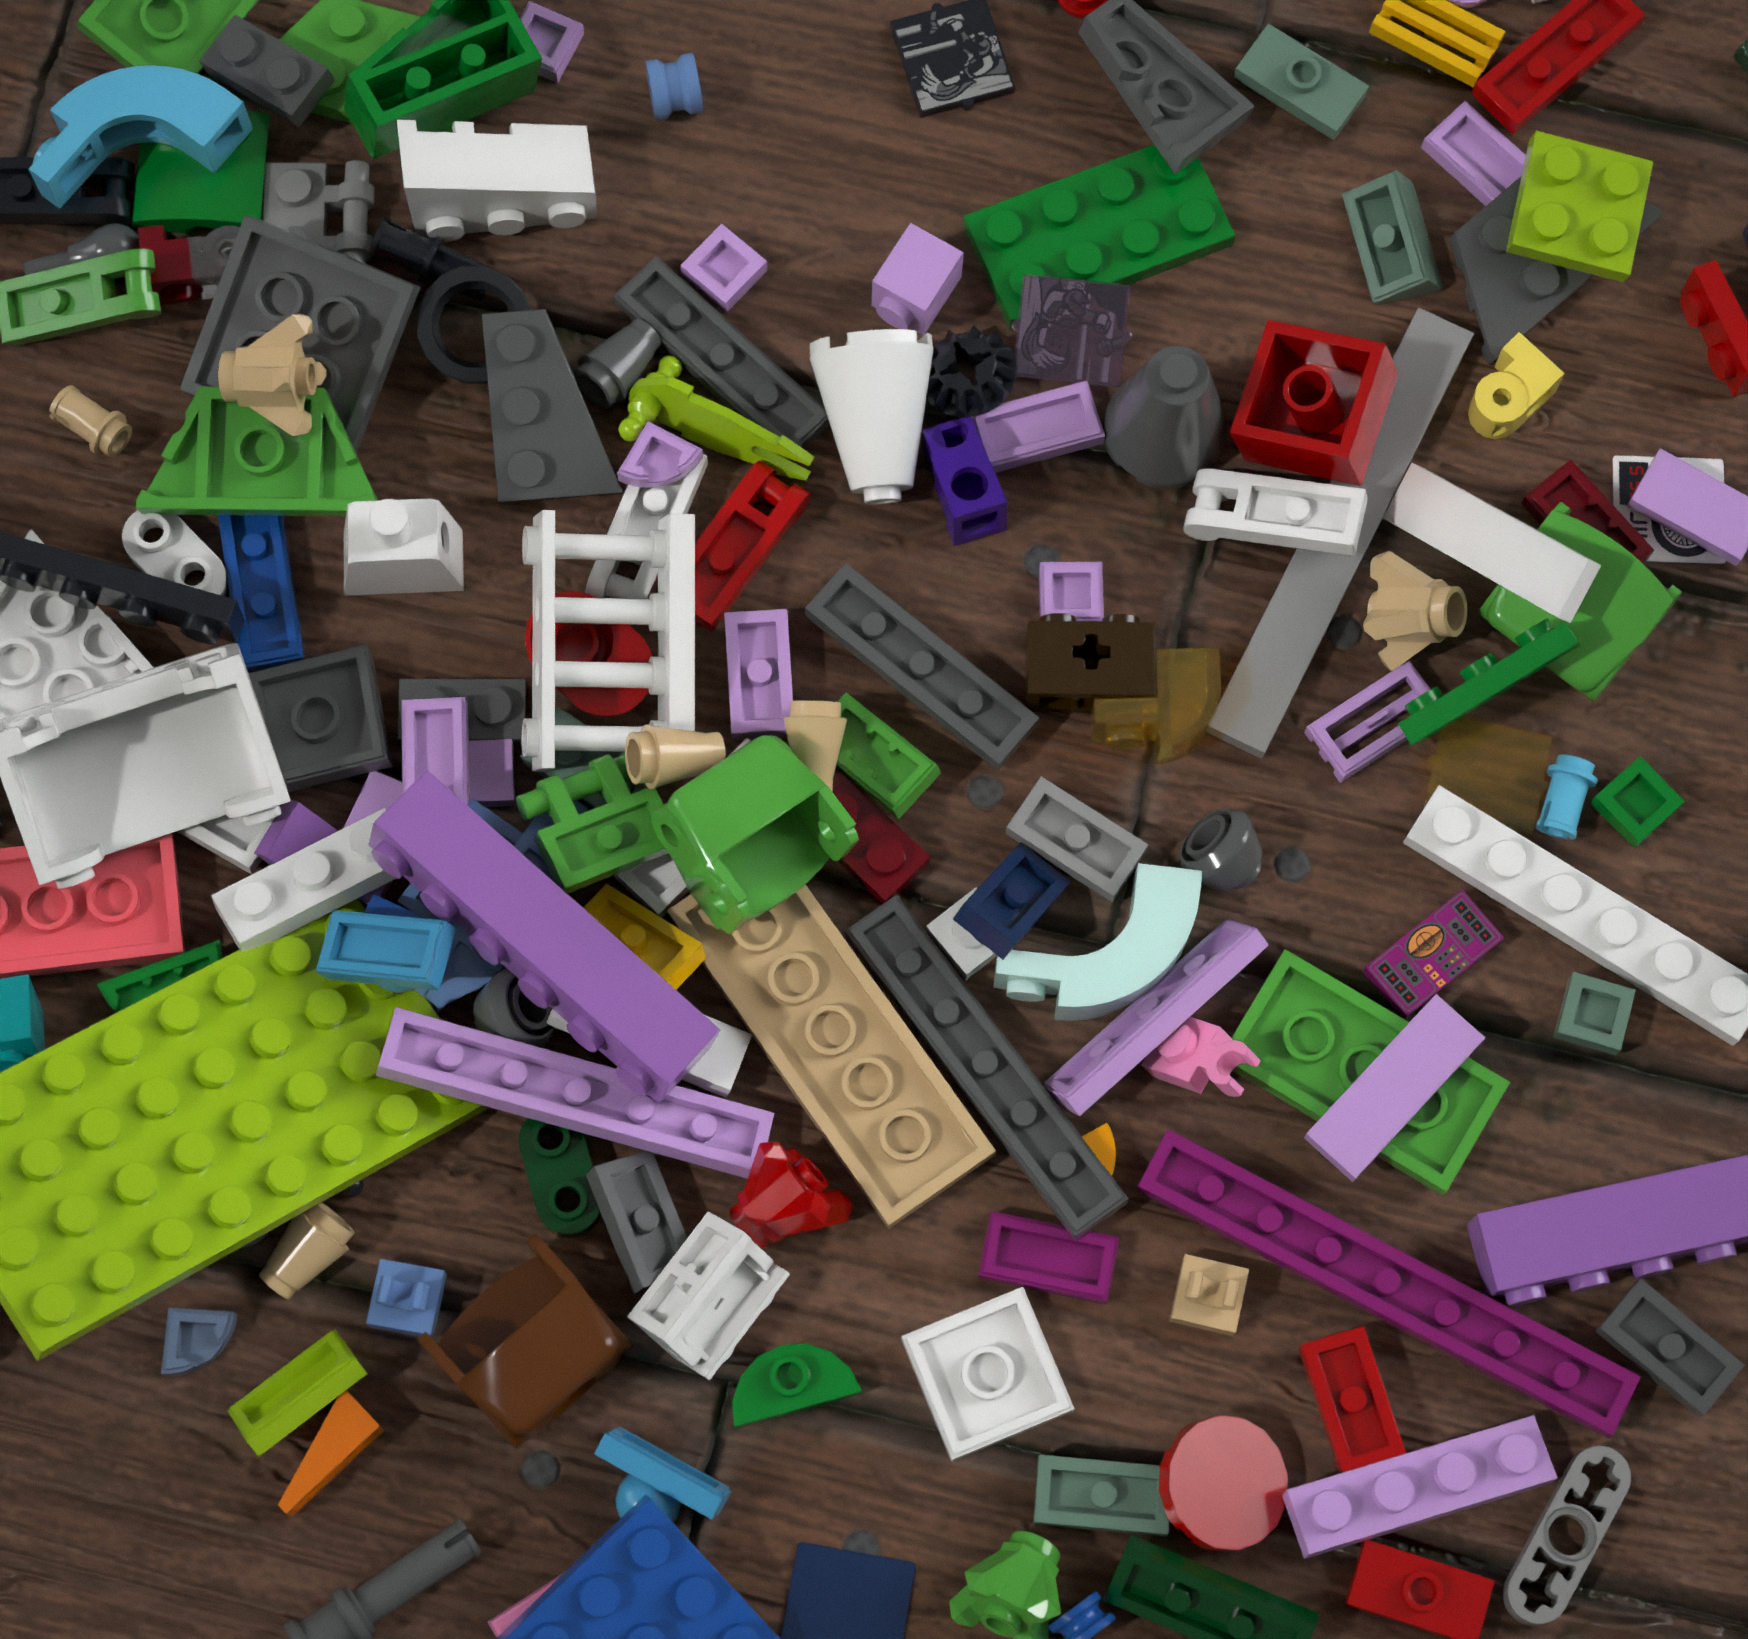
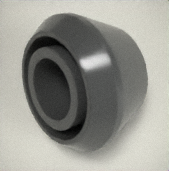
M1218 809L1204 816L1188 832L1180 847V866L1184 869L1201 870L1202 885L1218 891L1238 890L1248 886L1259 874L1263 849L1250 817L1240 809Z
M504 967L495 973L475 999L473 1009L475 1026L479 1031L542 1048L549 1042L555 1027L546 1023L552 1008L548 1006L546 1009H543L531 1002L518 986L519 979Z

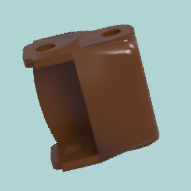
M536 1234L527 1241L529 1248L536 1257L516 1267L481 1293L453 1322L438 1344L426 1331L417 1339L461 1391L482 1410L516 1450L525 1441L534 1439L607 1374L619 1362L621 1355L632 1346L618 1327L585 1292L571 1271Z

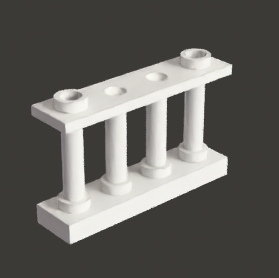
M542 510L533 517V526L524 527L522 536L524 565H533L532 718H524L521 736L523 756L532 757V771L554 769L555 751L625 752L628 734L640 732L643 727L555 725V687L648 688L650 695H658V720H651L649 725L695 731V514H668L658 520V530L651 529L649 536L555 533V510ZM555 559L649 561L651 568H658V593H651L649 599L555 597ZM555 623L649 625L650 631H658V657L651 656L649 663L555 661Z

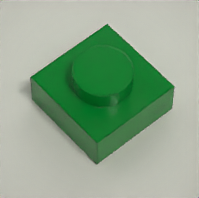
M1639 756L1600 791L1590 804L1635 849L1671 817L1685 801Z

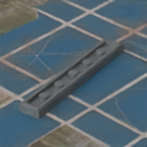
M895 895L845 930L848 941L1074 1241L1128 1204L1126 1194L898 895Z

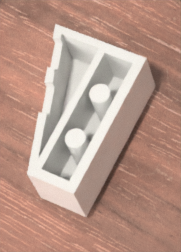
M397 119L403 185L415 233L433 241L439 236L444 239V242H451L469 233L489 231L495 235H512L530 226L550 224L556 228H572L583 224L585 220L598 219L587 126L511 123L509 127L510 134L475 133L474 122L454 121L452 125L453 132L417 131L416 120Z

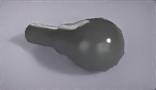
M106 224L90 233L81 241L68 245L67 251L24 261L25 275L125 250L140 249L139 237L135 231L125 225Z

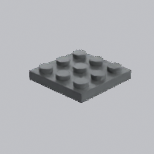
M244 215L180 390L195 396L199 387H219V361L224 351H236L238 347L249 346L292 314L301 313L307 315L312 320L313 333L302 340V349L305 357H312L315 361L321 362L327 374L322 385H317L316 388H325L357 454L420 286L263 220Z

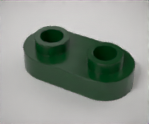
M527 1118L519 1132V1148L539 1218L543 1225L557 1236L563 1238L580 1237L591 1231L601 1217V1212L586 1177V1174L593 1168L585 1135L581 1132ZM548 1129H556L563 1134L561 1145L553 1150L544 1149L539 1145L540 1136ZM565 1191H574L581 1197L579 1206L572 1212H563L556 1207L557 1198Z

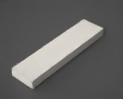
M1411 463L1383 516V519L1569 623L1573 620L1601 567L1595 561L1414 463Z

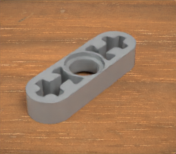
M1593 1446L1575 1455L1567 1465L1503 1586L1502 1597L1505 1608L1518 1622L1529 1626L1543 1625L1557 1619L1565 1610L1631 1484L1629 1465L1625 1458L1616 1450L1606 1446ZM1602 1461L1609 1466L1606 1477L1614 1485L1612 1490L1603 1488L1592 1497L1587 1508L1601 1512L1598 1520H1596L1585 1508L1565 1503L1564 1498L1567 1493L1575 1501L1582 1498L1590 1481L1588 1476L1582 1473L1583 1466L1592 1468ZM1557 1517H1571L1579 1522L1584 1530V1545L1575 1555L1561 1554L1550 1543L1549 1528ZM1537 1550L1543 1559L1550 1564L1568 1568L1570 1571L1566 1579L1558 1571L1552 1573L1544 1587V1593L1552 1599L1550 1606L1540 1605L1529 1611L1524 1607L1527 1595L1519 1590L1521 1581L1528 1584L1536 1581L1542 1573L1546 1564L1533 1561V1556Z

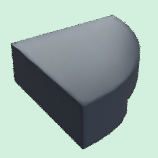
M168 1308L161 1374L165 1377L182 1376L200 1370L220 1355L230 1341L238 1315L235 1312Z

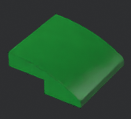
M247 111L253 130L215 173L173 146L156 142L139 143L132 226L140 228L163 225L164 231L193 235L196 226L238 232L244 215L253 216L261 220L270 114Z

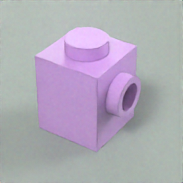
M910 223L872 281L871 306L876 308L878 315L893 327L898 329L910 327L925 335L962 277L964 252Z

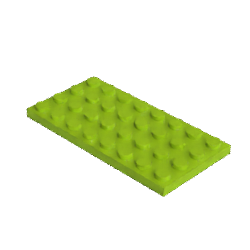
M355 899L339 907L336 911L364 913L365 908L359 900ZM332 912L273 942L244 952L240 949L0 1072V1304L37 1361L489 1109L487 1106L376 1076L395 1007L436 1019L440 1018L427 999L415 990L395 993L381 988L378 984L330 980L317 973L316 968Z

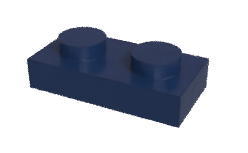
M1020 842L966 900L953 920L968 931L979 943L985 945L1004 960L1061 896L1070 884V881Z

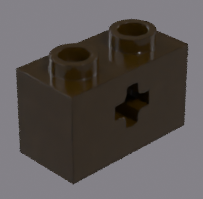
M1065 613L1046 614L1041 616L1039 621H1028L1025 637V707L1030 711L1060 713H1151L1156 695L1155 622H1140L1137 616L1129 614L1108 615L1102 619V622L1077 621L1075 616ZM1082 654H1094L1095 664H1098L1097 669H1085L1084 659L1081 658Z

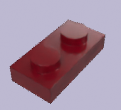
M838 771L833 777L832 792L855 821L856 825L854 828L859 838L852 850L838 862L877 900L884 904L895 895H898L930 863V856L843 773Z

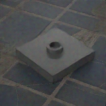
M367 644L248 673L288 792L393 767L373 655Z

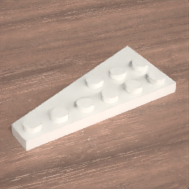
M32 529L24 538L44 544ZM0 581V719L154 668L109 616H106L97 605L95 609H84L64 601L59 597V592L37 586L34 592H26L10 587ZM227 815L176 832L246 872L254 874L263 860L254 852L274 818L258 824L245 826L242 817L229 818Z

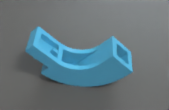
M147 65L122 68L86 81L61 98L50 109L60 134L56 138L52 137L46 140L40 146L29 171L41 196L61 209L93 171L108 156L121 148L144 142L167 144L185 152L215 173L253 130L244 102L204 76L168 66Z

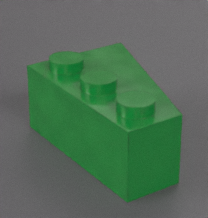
M434 0L430 4V9L408 29L403 27L349 74L344 110L372 160L400 149L397 119L416 120L417 131L440 132L452 127L454 121L464 122L533 93L542 57L509 0Z

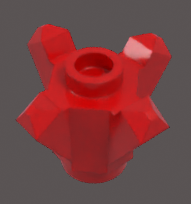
M779 1142L759 1143L745 1188L737 1195L739 1201L729 1209V1214L735 1226L744 1231L763 1250L771 1242H781L790 1235L848 1222L853 1204L851 1199L840 1189L824 1192L823 1190L828 1187L826 1178L809 1158L801 1157L799 1151L795 1148H783Z

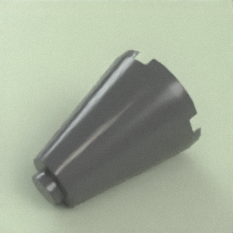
M1170 346L1155 353L1112 396L1104 417V443L1110 458L1118 467L1121 465L1127 472L1135 476L1136 481L1145 486L1158 489H1174L1194 483L1197 471L1205 468L1209 469L1219 458L1224 449L1227 436L1225 412L1204 359L1194 350L1184 346Z

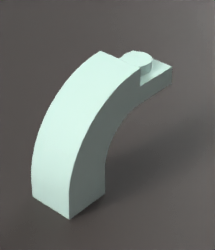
M1138 863L1133 878L1129 921L1116 939L1098 951L1080 956H1062L1012 950L1004 960L997 956L993 988L1007 989V997L1029 1002L1043 1001L1045 994L1057 995L1054 1020H1089L1118 1012L1130 1006L1136 999L1155 986L1180 958L1198 911L1202 871Z

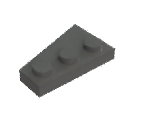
M1108 0L1088 14L1080 27L1079 35L1175 175L1244 124L1255 106L1133 0Z
M546 309L482 314L498 502L623 493V489L587 409Z

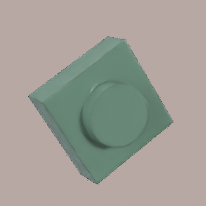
M1573 972L1568 977L1553 1038L1616 1056L1622 1048L1636 990Z

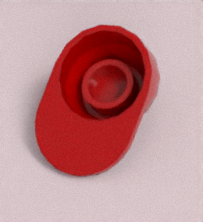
M571 590L555 594V597L596 598L589 593ZM533 613L526 623L524 645L531 664ZM555 623V661L649 663V659L652 656L644 638L629 624ZM555 687L578 709L599 717H612L627 713L641 703L649 691L648 688Z

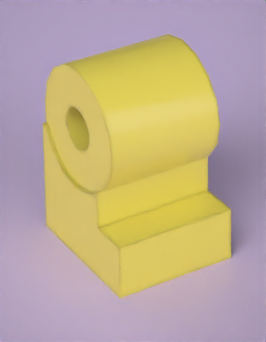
M1520 332L1502 348L1495 365L1499 372L1490 373L1481 379L1469 404L1468 417L1470 424L1477 433L1486 438L1501 439L1514 433L1556 393L1564 375L1561 369Z

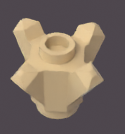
M301 313L292 314L249 346L238 347L236 351H224L219 361L218 380L223 400L225 402H238L239 407H250L291 436L310 432L312 416L304 410L306 395H314L317 385H322L327 376L326 369L321 362L315 361L312 357H305L302 349V340L313 333L310 317Z
M1391 551L1372 558L1370 562V577L1378 582V590L1373 592L1369 598L1368 615L1363 622L1364 631L1374 640L1385 639L1387 641V647L1378 653L1381 662L1386 668L1392 672L1430 643H1441L1447 637H1457L1462 633L1467 620V601L1463 590L1459 586H1448L1443 579L1431 578Z

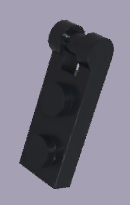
M0 157V224H98L100 226L122 224L127 227L132 224L133 204L127 200V189L134 185L135 165L131 161L107 157L62 208L59 209L41 196L29 171L34 157ZM86 185L103 186V197H86Z

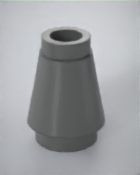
M634 319L628 326H625L578 359L579 368L573 373L580 392L589 401L601 408H609L614 402H624L655 351L661 346V339L657 332L645 321Z

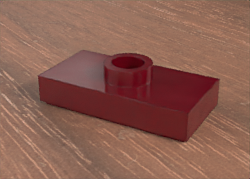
M1571 459L1525 495L1521 502L1522 506L1540 525L1560 502H1563L1571 509L1568 516L1576 518L1604 533L1623 546L1642 563L1648 560L1655 551Z

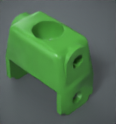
M1560 502L1537 530L1601 565L1571 623L1550 614L1499 584L1484 602L1477 615L1516 645L1518 643L1515 638L1547 618L1553 627L1565 621L1579 641L1580 646L1546 667L1594 702L1630 656L1646 641L1680 597L1682 591L1674 585L1667 591L1654 574L1633 554L1594 527L1568 516L1571 509L1563 502Z
M763 735L752 740L676 790L668 802L654 810L651 814V822L655 834L673 858L689 892L718 930L723 929L728 934H732L741 928L744 922L764 914L795 894L818 873L829 858L836 862L852 850L859 840L854 828L856 825L855 821L830 788L796 757L784 741L773 735Z

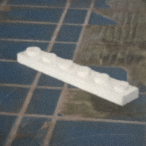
M1438 785L1403 841L1405 845L1730 1045L1734 1046L1740 1041L1748 1027L1747 973Z

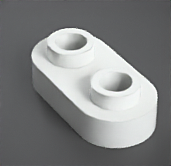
M137 510L127 519L122 531L123 546L131 561L142 573L187 585L184 583L186 575L191 571L200 570L205 572L203 581L198 585L190 587L225 597L228 596V580L223 563L178 515L141 514ZM161 528L164 530L162 537L158 541L153 543L143 541V536L149 529Z

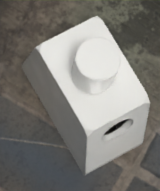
M431 498L384 499L380 501H355L347 504L343 533L345 596L464 591L463 531L439 500Z

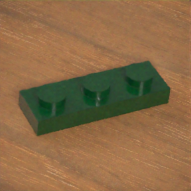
M1132 1534L1129 1536L1103 1600L1192 1639H1311L1319 1613Z

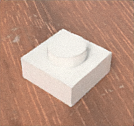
M977 887L926 926V933L965 980L997 956L953 920L962 905L977 890Z

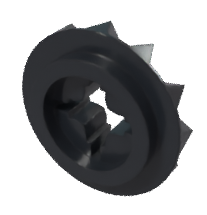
M974 325L969 332L955 334L948 329L945 339L937 345L933 344L934 349L926 399L938 411L955 417L982 415L1002 404L1012 392L1017 379V364L1012 348H1009L1002 341L997 332L991 335L985 334ZM964 357L965 360H969L972 366H975L977 374L975 376L976 385L972 386L970 379H966L961 372L958 373V359Z

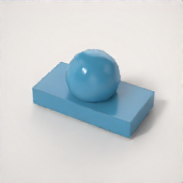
M332 910L316 972L325 979L378 984L381 988L395 993L410 992L416 988L440 991L456 928L445 920Z
M620 1426L604 1434L594 1453L629 1473L619 1484L615 1497L616 1510L620 1518L646 1494L672 1522L678 1517L681 1503L713 1519L722 1511L732 1492L729 1490V1486Z

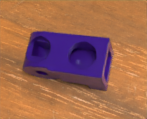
M966 416L921 430L920 438L930 473L935 481L934 487L946 516V526L953 545L957 546L1006 531L1007 500L972 419Z

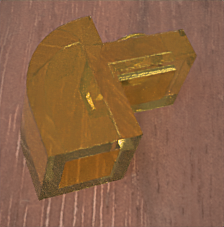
M1219 648L1155 649V698L1094 699L1090 715L1091 742H1106V746L1111 749L1127 750L1143 746L1144 741L1154 740L1155 765L1170 763L1191 753L1208 734L1219 704L1221 694Z

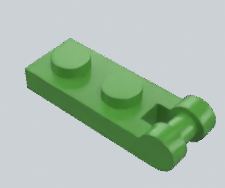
M150 249L125 250L0 281V331L2 343L20 346L128 319L150 318L161 314L159 293L152 292L150 273L156 271L153 251ZM125 277L127 294L117 297L114 279Z

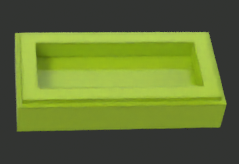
M334 1329L229 1408L228 1413L246 1442L259 1457L367 1375V1372L346 1342Z

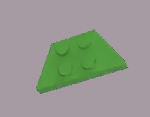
M320 0L279 39L327 67L335 79L310 113L352 124L344 110L349 74L403 27L408 29L420 16L360 0ZM450 127L440 132H453V129Z
M199 387L185 412L186 419L183 427L172 435L161 455L165 460L148 490L142 489L138 495L136 509L141 514L156 513L163 515L346 516L347 504L355 501L378 500L325 388H316L314 395H306L304 410L312 416L310 432L291 436L250 407H239L238 402H225L219 387Z

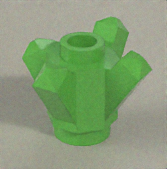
M1026 1531L1012 1533L1009 1541L1003 1542L998 1552L965 1571L967 1585L949 1600L952 1619L959 1625L971 1628L981 1621L987 1629L1003 1637H1013V1639H1048L1049 1619L1061 1614L1056 1576L1059 1572L1057 1564L1060 1560L1058 1549L1051 1542L1034 1533Z

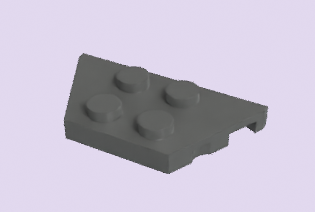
M1522 176L1457 230L1449 239L1456 266L1465 277L1464 293L1470 313L1476 312L1485 343L1481 350L1484 359L1489 365L1498 359L1502 348L1518 332L1525 336L1594 276L1506 252ZM1645 202L1639 236L1664 214L1657 206Z

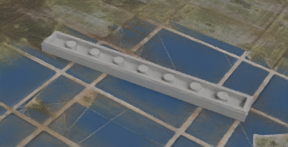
M1418 307L1393 357V362L1399 374L1362 486L1334 480L1330 482L1332 485L1366 489L1368 501L1356 555L1296 549L1207 726V733L1263 759L1472 340L1473 332Z

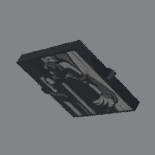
M967 0L945 7L940 3H935L930 11L890 21V28L920 118L960 107L965 111H970L975 103L1015 93V85L986 0Z

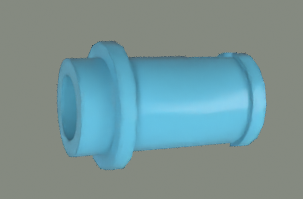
M1558 755L1556 764L1548 766L1546 773L1551 777L1540 819L1536 823L1535 828L1556 838L1567 840L1568 838L1572 840L1576 838V829L1588 788H1594L1598 780L1593 775L1595 768L1593 763L1572 755Z

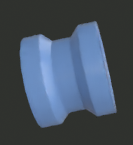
M693 53L681 54L676 62L664 64L658 59L645 61L655 121L668 119L672 112L685 110L691 115L704 112Z

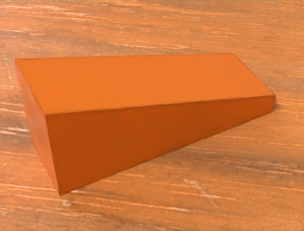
M348 1390L337 1397L278 1503V1506L284 1513L291 1518L385 1431Z

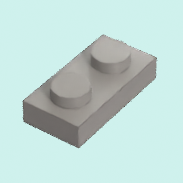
M1042 776L1006 827L1005 833L1015 841L1022 842L1034 853L1111 902L1114 901L1148 848L1147 843Z

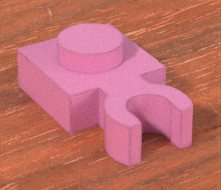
M1189 1017L1145 1057L1141 1066L1154 1078L1199 1094L1203 1092L1210 1079L1224 1094L1238 1097L1242 1095L1244 1088L1230 1076L1231 1071L1242 1063L1257 1067L1261 1060L1243 1042L1232 1040L1220 1026Z

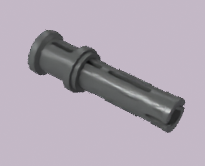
M459 1517L454 1520L453 1524L351 1591L349 1586L343 1589L340 1586L332 1591V1600L298 1623L290 1619L283 1624V1627L290 1639L373 1638L371 1634L377 1631L374 1627L375 1623L474 1557H479L483 1553Z

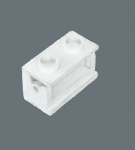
M707 1212L627 1317L673 1358L710 1380L722 1363L731 1356L735 1346L759 1314L772 1302L775 1293L790 1274L775 1265L774 1261L744 1231Z

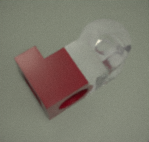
M163 225L138 228L140 249H150L154 253L156 271L150 273L152 292L159 293L160 305L214 298L240 228L225 225L215 228L204 237L196 236L167 240Z

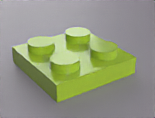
M1535 131L1528 143L1506 252L1623 283L1631 275L1653 161Z

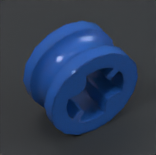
M1095 1591L1049 1625L1048 1628L1052 1634L1060 1633L1065 1639H1090L1113 1622L1116 1617L1112 1612L1105 1613L1099 1608L1101 1597Z

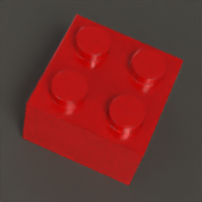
M1267 320L1230 430V435L1244 460L1362 486L1399 374L1387 345L1366 339Z

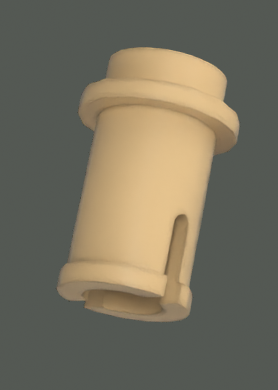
M73 385L63 388L50 406L49 411L51 414L49 417L57 423L60 422L88 441L90 451L98 456L106 454L109 457H114L118 455L131 438L132 427L126 423L127 420L124 414L118 410L107 411L80 393V390Z

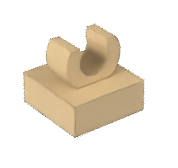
M1185 1254L1182 1259L1169 1322L1234 1336L1237 1331L1249 1269Z

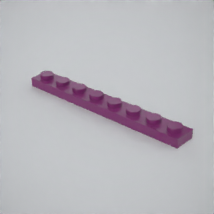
M1167 1129L1136 1191L1607 1439L1613 1436L1641 1376Z

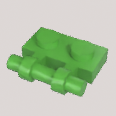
M609 754L590 761L589 769L563 779L558 775L550 776L538 781L536 784L537 789L516 797L518 810L524 820L544 813L552 817L554 825L539 830L534 840L554 882L567 894L668 854L656 836L651 822L652 812L662 806L663 802L656 788H645L633 794L630 793L625 782L630 780L626 768L625 755L614 759ZM597 792L604 797L607 804L582 814H578L573 803Z

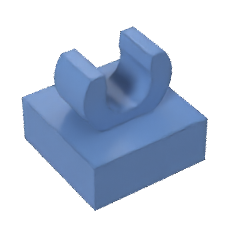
M380 1259L366 1324L372 1328L421 1336L426 1331L434 1339L447 1273L445 1270Z

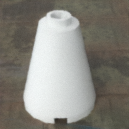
M867 330L847 333L845 346L830 348V336L810 343V362L850 490L855 494H864L865 504L877 505L900 502L902 500L901 491L913 488L934 349L932 335L926 333L917 341L916 330Z

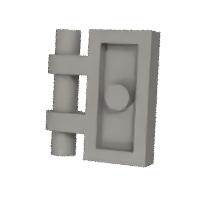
M359 160L345 163V182L339 185H329V171L326 163H265L263 221L365 264L366 261L372 258L369 252L373 238L367 234L368 211L374 208L375 187L369 183L368 163ZM328 212H343V232L337 236H327Z

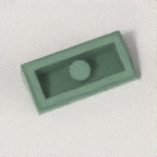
M1395 170L1342 194L1373 304L1377 306L1420 297L1443 289L1415 187L1410 179Z

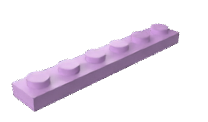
M395 1007L376 1076L747 1179L759 1143L768 1142L774 1117L773 1112L680 1086H675L658 1103L648 1093L645 1096H640L630 1090L620 1080L615 1068Z

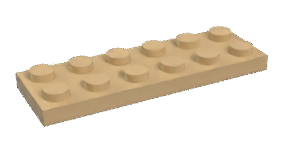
M806 884L776 907L744 922L741 928L732 934L726 933L723 929L718 930L692 895H689L667 910L668 917L675 927L703 944L706 959L701 964L888 1229L995 1156L996 1150Z

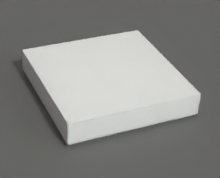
M1024 1287L901 1336L902 1343L951 1462L1074 1411V1406Z

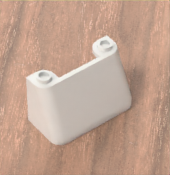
M238 643L209 649L0 719V778L39 885L55 880L58 889L74 886L93 878L95 873L92 866L101 862L105 855L227 815L229 818L242 817L245 826L258 824L280 815L282 812L279 805L291 801Z

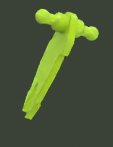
M665 356L662 358L657 372L650 373L646 378L637 380L629 392L630 403L627 407L629 416L621 421L618 428L621 438L625 441H636L647 422L653 423L657 421L682 432V437L718 453L752 464L761 460L775 469L776 475L806 481L811 473L810 470L786 459L789 458L807 466H810L814 459L813 455L783 434L779 437L735 411L693 393L694 386L676 379L682 372V364L675 356Z

